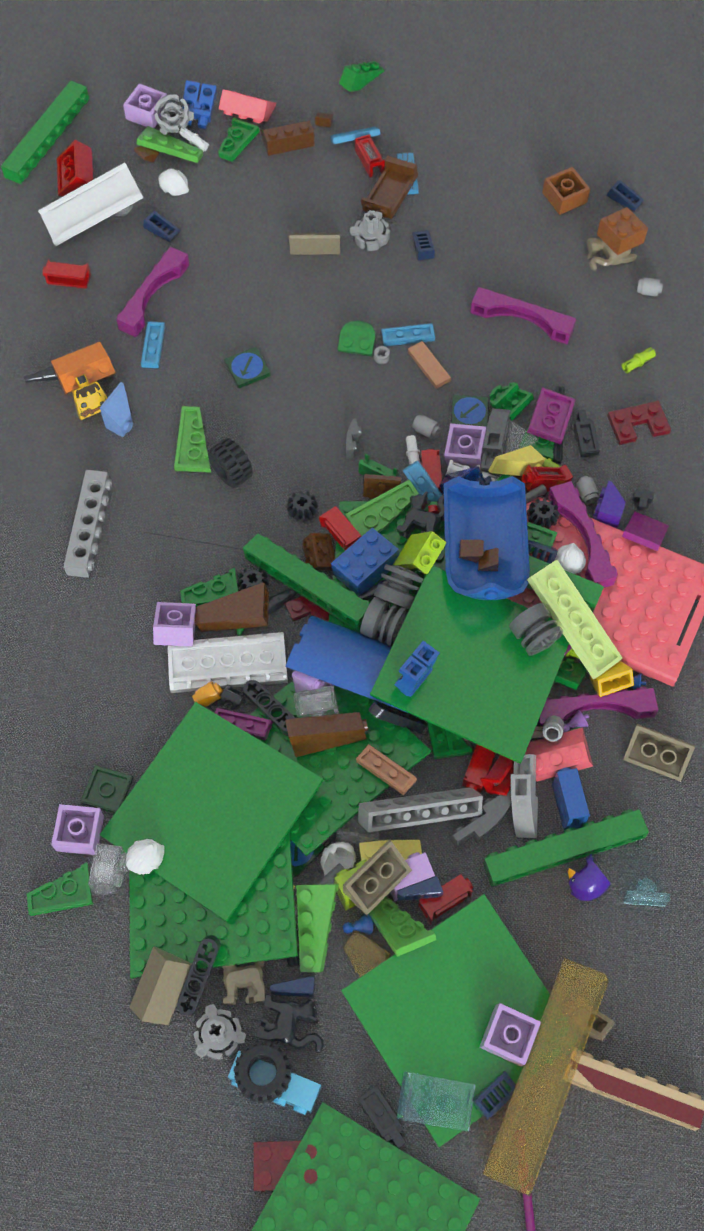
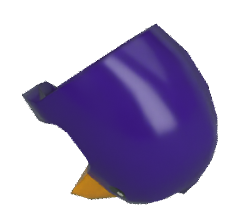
M592 855L585 859L586 865L581 871L577 872L570 868L568 869V884L571 894L580 901H591L599 898L611 885L593 862L595 859Z

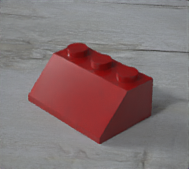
M76 139L57 157L59 196H65L93 180L92 148Z

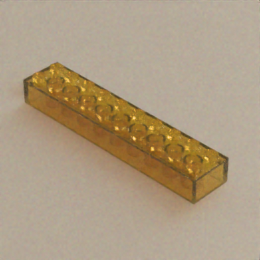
M564 958L542 1015L541 1024L526 1064L522 1068L483 1175L528 1196L531 1195L609 979L605 973Z

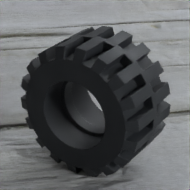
M227 437L208 450L209 461L220 479L231 488H236L253 476L252 465L247 455L232 439Z
M257 1041L255 1045L249 1044L246 1050L243 1049L240 1052V1057H237L235 1061V1082L242 1094L251 1101L259 1103L273 1102L275 1098L279 1099L284 1091L286 1092L288 1084L291 1082L292 1071L287 1054L278 1045H273L268 1041L266 1043ZM262 1059L272 1061L276 1067L274 1080L267 1085H256L250 1078L252 1065Z

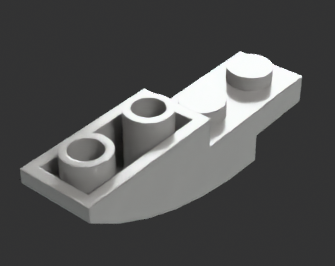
M525 754L521 764L514 761V774H511L513 822L516 837L537 838L538 797L535 796L536 755Z

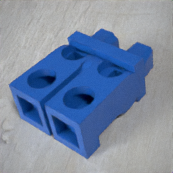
M186 80L183 99H185L189 111L194 112V119L198 120V127L206 129L208 122H211L217 88L214 85L203 83L201 87L198 82ZM189 121L187 126H192V121Z
M422 641L399 670V673L402 675L395 683L399 691L406 696L412 697L432 672V667L440 652L425 641Z

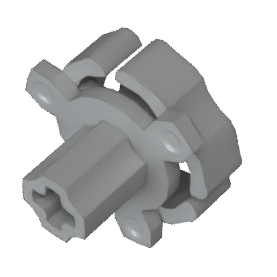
M178 95L164 96L154 107L156 111L154 117L161 127L160 133L165 136L169 132L178 133L180 127L185 129L189 121L194 120V112L189 111L185 99L180 100ZM172 101H181V104L184 106V110L180 105L172 103ZM164 106V108H163V110H162V112H161V118H162V121H161V120L159 119L158 114H159V112H160V109Z
M368 211L364 214L362 222L358 220L355 226L350 227V235L355 236V243L361 249L365 248L366 242L367 250L374 251L387 244L390 239V230L388 223L382 219L381 212Z
M214 1004L205 1007L206 1014L196 1023L197 1028L201 1030L203 1043L200 1041V1032L195 1031L194 1038L197 1045L195 1053L200 1058L207 1055L209 1058L222 1060V1053H212L210 1049L223 1050L233 1041L232 1047L225 1052L227 1056L231 1057L239 1048V1044L245 1043L246 1034L242 1032L238 1018H233V1022L236 1025V1032H234L231 1022L222 1017L226 1016L232 1019L233 1016L230 1011L217 1010ZM216 1029H220L219 1036L213 1034Z

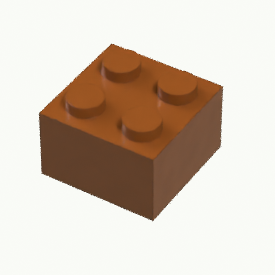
M571 167L545 178L542 193L558 214L561 215L586 204L590 188L576 170Z
M626 207L600 219L597 235L616 255H619L643 244L648 227Z

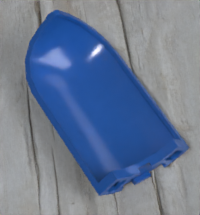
M459 476L444 483L445 561L448 584L455 592L480 600L505 599L524 592L529 583L527 579L530 573L525 483L513 476L500 481H491L490 485L485 486L479 485L477 481H469ZM460 540H483L484 551L499 548L498 571H478V562L459 558Z
M313 615L310 616L308 623L304 624L299 636H302L299 644H294L285 667L397 708L370 695L392 647L388 646L386 642L380 643L378 639L368 638L359 632Z

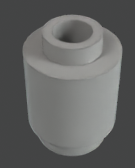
M644 277V279H639L637 292L641 293V295L657 297L658 293L661 294L663 283H660V279Z
M418 415L412 425L416 432L430 439L436 437L440 431L439 422L425 415Z
M584 476L578 479L576 488L579 491L581 500L586 505L597 502L599 500V492L593 478Z
M550 716L544 722L543 736L551 742L560 740L564 731V721L558 716Z

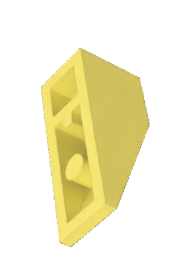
M529 445L496 456L489 472L522 476L528 465L531 467H543L545 458Z
M388 840L359 843L360 862L363 860L368 861ZM391 840L405 860L411 854L417 852L422 854L420 840Z

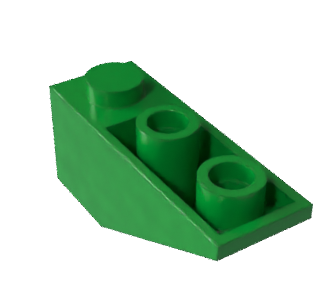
M376 61L345 66L339 84L350 92L358 91L382 74L385 69Z

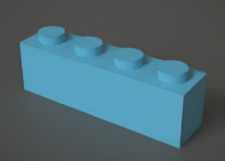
M238 1051L237 1056H236V1058H235V1061H236L237 1057H240V1055H241L240 1051ZM262 1060L255 1062L250 1069V1078L256 1085H267L276 1076V1067ZM234 1061L228 1078L232 1080L231 1085L238 1088L234 1078V1066H236ZM291 1073V1082L288 1084V1089L282 1093L279 1099L275 1098L273 1102L281 1106H285L286 1103L292 1105L295 1112L303 1115L306 1112L312 1113L321 1090V1084Z

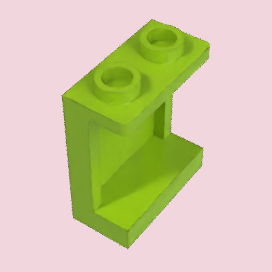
M433 531L412 534L393 565L408 570L417 568L424 574H428L446 542Z

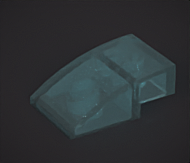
M404 1072L397 1119L469 1132L475 1084Z

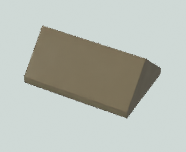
M290 233V255L340 254V233Z
M637 724L631 735L623 760L681 782L695 745Z
M388 840L343 884V893L364 914L368 915L412 869L393 842Z
M155 946L153 947L130 1004V1009L141 1021L162 1025L170 1024L192 963Z

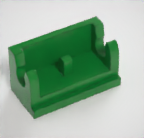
M365 453V459L359 461L358 473L363 476L365 474L399 476L397 468L394 467L391 470L371 460L370 455Z

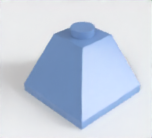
M120 382L102 404L100 410L105 428L124 437L132 429L133 421L124 383Z

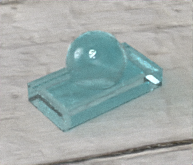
M643 878L638 881L636 885L637 891L627 890L624 895L625 904L665 907L670 901V893H656V883L649 878Z

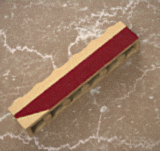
M586 1052L574 1055L566 1082L693 1131L700 1129L704 1115V1101L701 1100V1096L688 1092V1094L679 1092V1088L674 1085L666 1084V1086L657 1083V1079L649 1076L642 1078L637 1076L634 1070L628 1068L618 1069L610 1061H597L593 1059V1055Z

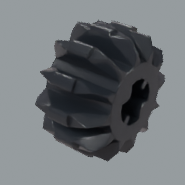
M300 490L298 495L293 492L292 498L288 499L287 511L291 518L295 517L296 522L299 519L305 522L306 518L312 520V515L317 514L318 502L314 495L310 496L309 491L303 494Z
M537 498L535 503L531 502L529 510H527L528 521L550 529L552 525L555 526L557 524V519H559L558 505H553V500L546 502V498L543 501Z
M253 566L251 570L245 568L244 573H239L237 586H239V591L260 583H265L266 587L269 585L267 573L262 572L261 568L257 570Z

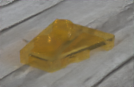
M356 930L343 947L359 977H362L390 957L389 952Z

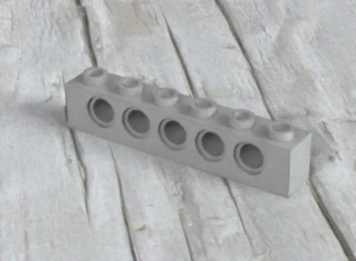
M85 471L63 566L66 574L69 576L89 578L90 571L94 570L93 558L94 554L98 552L97 540L101 537L102 533L100 526L101 522L105 520L104 508L109 502L107 494L108 490L112 488V479H109L108 472Z
M468 787L359 803L358 823L367 832L480 816L482 815L483 796L475 789Z

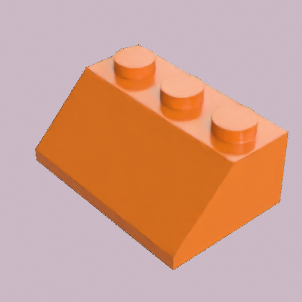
M101 342L51 361L65 394L79 388L75 379L78 376L85 374L90 384L116 373Z

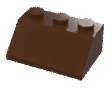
M310 120L260 130L268 156L315 146L314 130Z

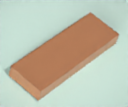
M423 341L408 348L409 355L436 389L451 381L449 374Z
M368 745L356 758L358 764L402 795L417 781L414 775L371 745Z

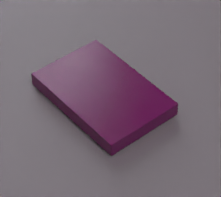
M542 387L527 433L561 445L576 399Z
M634 512L622 537L658 551L669 525Z

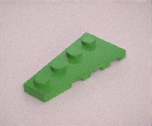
M147 126L137 138V145L198 163L203 157V150L168 134L165 136L159 130Z
M182 406L174 464L175 471L211 473L200 407Z
M407 480L346 513L345 517L361 536L371 528L380 533L411 505L410 497L412 495L416 496L419 493L411 481Z
M339 884L296 885L300 972H322L324 970L328 948L327 939L331 931L332 923L330 922L332 911L335 909L336 902L334 900Z
M387 897L369 913L397 957L436 940V935L433 931L426 930L421 922L414 921L409 913L398 909V905Z

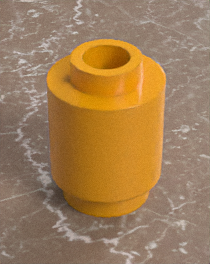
M210 681L196 690L192 697L195 702L206 708L222 697L221 693L223 690L217 682L213 683Z

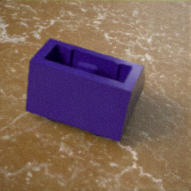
M608 481L607 487H602L593 519L618 528L626 502L613 482Z

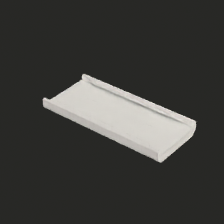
M123 163L38 211L50 233L53 243L57 246L137 202L143 196L127 165Z
M284 632L199 639L193 641V646L168 645L171 693L196 691L210 681L213 683L217 682L222 689L227 684L234 688L244 687V684L249 680H256L261 685L288 683L287 667H285Z

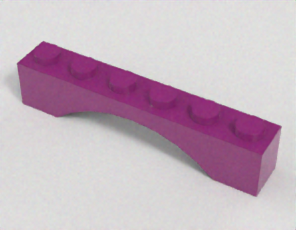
M172 247L167 252H164L159 263L155 264L153 271L149 276H146L144 283L140 288H137L135 295L131 300H128L126 307L117 315L116 320L119 330L134 337L139 335L145 327V309L151 296L164 284L183 275L189 267L188 254Z
M478 287L471 302L470 313L484 318L503 315L523 318L539 326L547 333L550 339L564 344H568L575 327L576 318L481 287Z
M572 481L550 487L549 500H553V505H558L559 514L578 529L585 541L588 552L586 579L600 584L604 588L614 585L618 575L617 570L610 563L609 553L602 546L601 536L596 533L594 522L587 515L586 505L581 502L578 489L573 486Z
M640 687L631 691L622 689L599 697L598 694H580L577 697L561 696L558 699L552 700L547 698L537 726H544L545 720L550 716H558L565 722L574 716L578 710L583 712L593 709H607L618 711L634 719L653 718L658 712L654 688Z

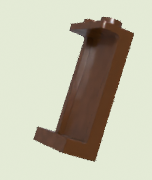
M387 156L384 160L386 168L368 197H362L361 204L363 211H378L382 213L383 218L392 219L417 179L418 170L417 164Z

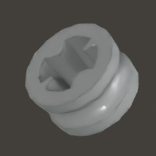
M385 346L377 347L374 351L375 361L379 364H385L389 361V349Z

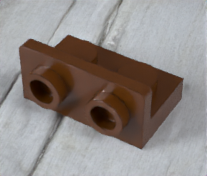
M365 474L363 497L374 499L400 485L401 477Z
M311 532L302 543L306 558L305 563L312 565L315 570L332 571L331 563L335 560L331 535Z

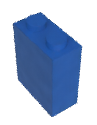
M562 768L556 773L552 783L564 831L572 827L579 829L583 827L590 816L577 768Z

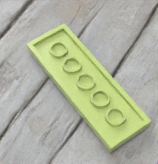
M555 560L527 579L541 602L544 603L551 613L553 620L557 621V626L562 628L563 635L593 679L599 677L623 659L558 560Z

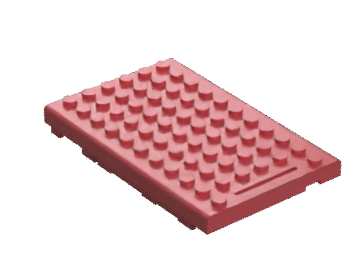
M531 502L526 504V512L529 510ZM559 515L557 524L555 526L552 525L550 530L558 532L552 547L558 551L562 546L575 543L584 552L586 559L584 569L576 575L586 579L588 552L585 541L578 529L566 518ZM592 519L596 533L601 536L602 546L609 553L610 563L612 566H615L618 574L614 585L603 589L593 614L622 656L621 662L631 667L637 673L673 687L704 616V564L661 546L658 551L623 538L624 531ZM550 552L546 553L545 561L548 560ZM538 553L536 558H540L541 553ZM527 588L524 592L507 598L527 608L542 603L535 591ZM696 599L698 604L680 646L676 645Z

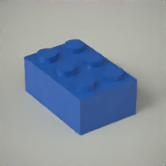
M371 528L331 563L333 575L359 596L382 578V573L386 575L389 572L384 567L386 564H394L399 556V549L374 528Z

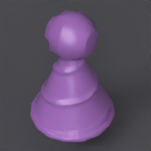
M578 710L568 724L564 723L563 733L569 731V728L588 727L586 721L589 718L588 714L583 715Z

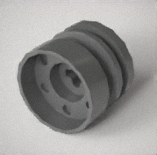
M386 564L384 569L391 571L392 574L388 576L382 573L381 576L388 580V584L378 583L374 596L410 609L415 597L409 594L410 590H419V587L412 585L413 581L422 583L424 579L411 570Z
M374 597L363 617L360 633L371 639H375L379 635L380 643L386 642L388 646L392 647L408 614V609L405 607L399 609V605L394 604L389 610V601Z
M544 603L528 608L509 625L510 630L517 639L525 637L521 645L523 648L527 647L526 652L529 656L547 649L563 634V630L560 626H557L556 620L548 621L551 613Z

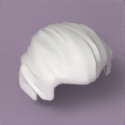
M167 169L158 177L159 185L164 193L169 192L171 195L177 196L189 192L187 178L180 170Z
M575 543L558 549L555 560H558L564 570L573 574L582 572L586 559L584 552Z
M150 839L134 842L126 855V867L128 870L139 875L149 874L153 869H157L163 861L164 845Z
M332 843L323 850L320 863L324 876L339 863L348 871L354 867L357 857L350 843Z

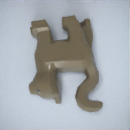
M589 238L587 240V250L589 252L587 259H590L600 251L606 257V259L601 257L591 259L589 265L592 270L597 269L596 264L610 266L636 260L637 255L631 253L632 249L616 255L601 238Z
M264 961L255 962L254 965L237 967V965L222 966L224 970L223 982L227 991V997L223 998V1005H236L238 989L245 988L249 991L246 997V1004L265 1002L266 988L263 982Z

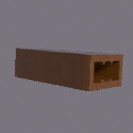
M260 583L197 606L195 625L198 626L201 632L268 626L269 590L265 583Z
M360 712L285 720L295 757L365 740V731H369L366 719H361Z

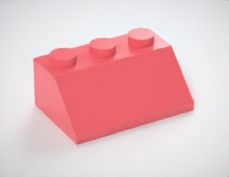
M224 89L222 90L219 109L224 110L223 114L233 116V113L238 114V118L245 120L248 117L253 118V122L262 124V121L268 122L276 107L275 102Z
M583 727L564 732L561 739L555 742L548 741L546 738L529 742L525 754L536 755V782L555 777L556 773L562 768L570 767L571 769L577 768V770L593 767Z

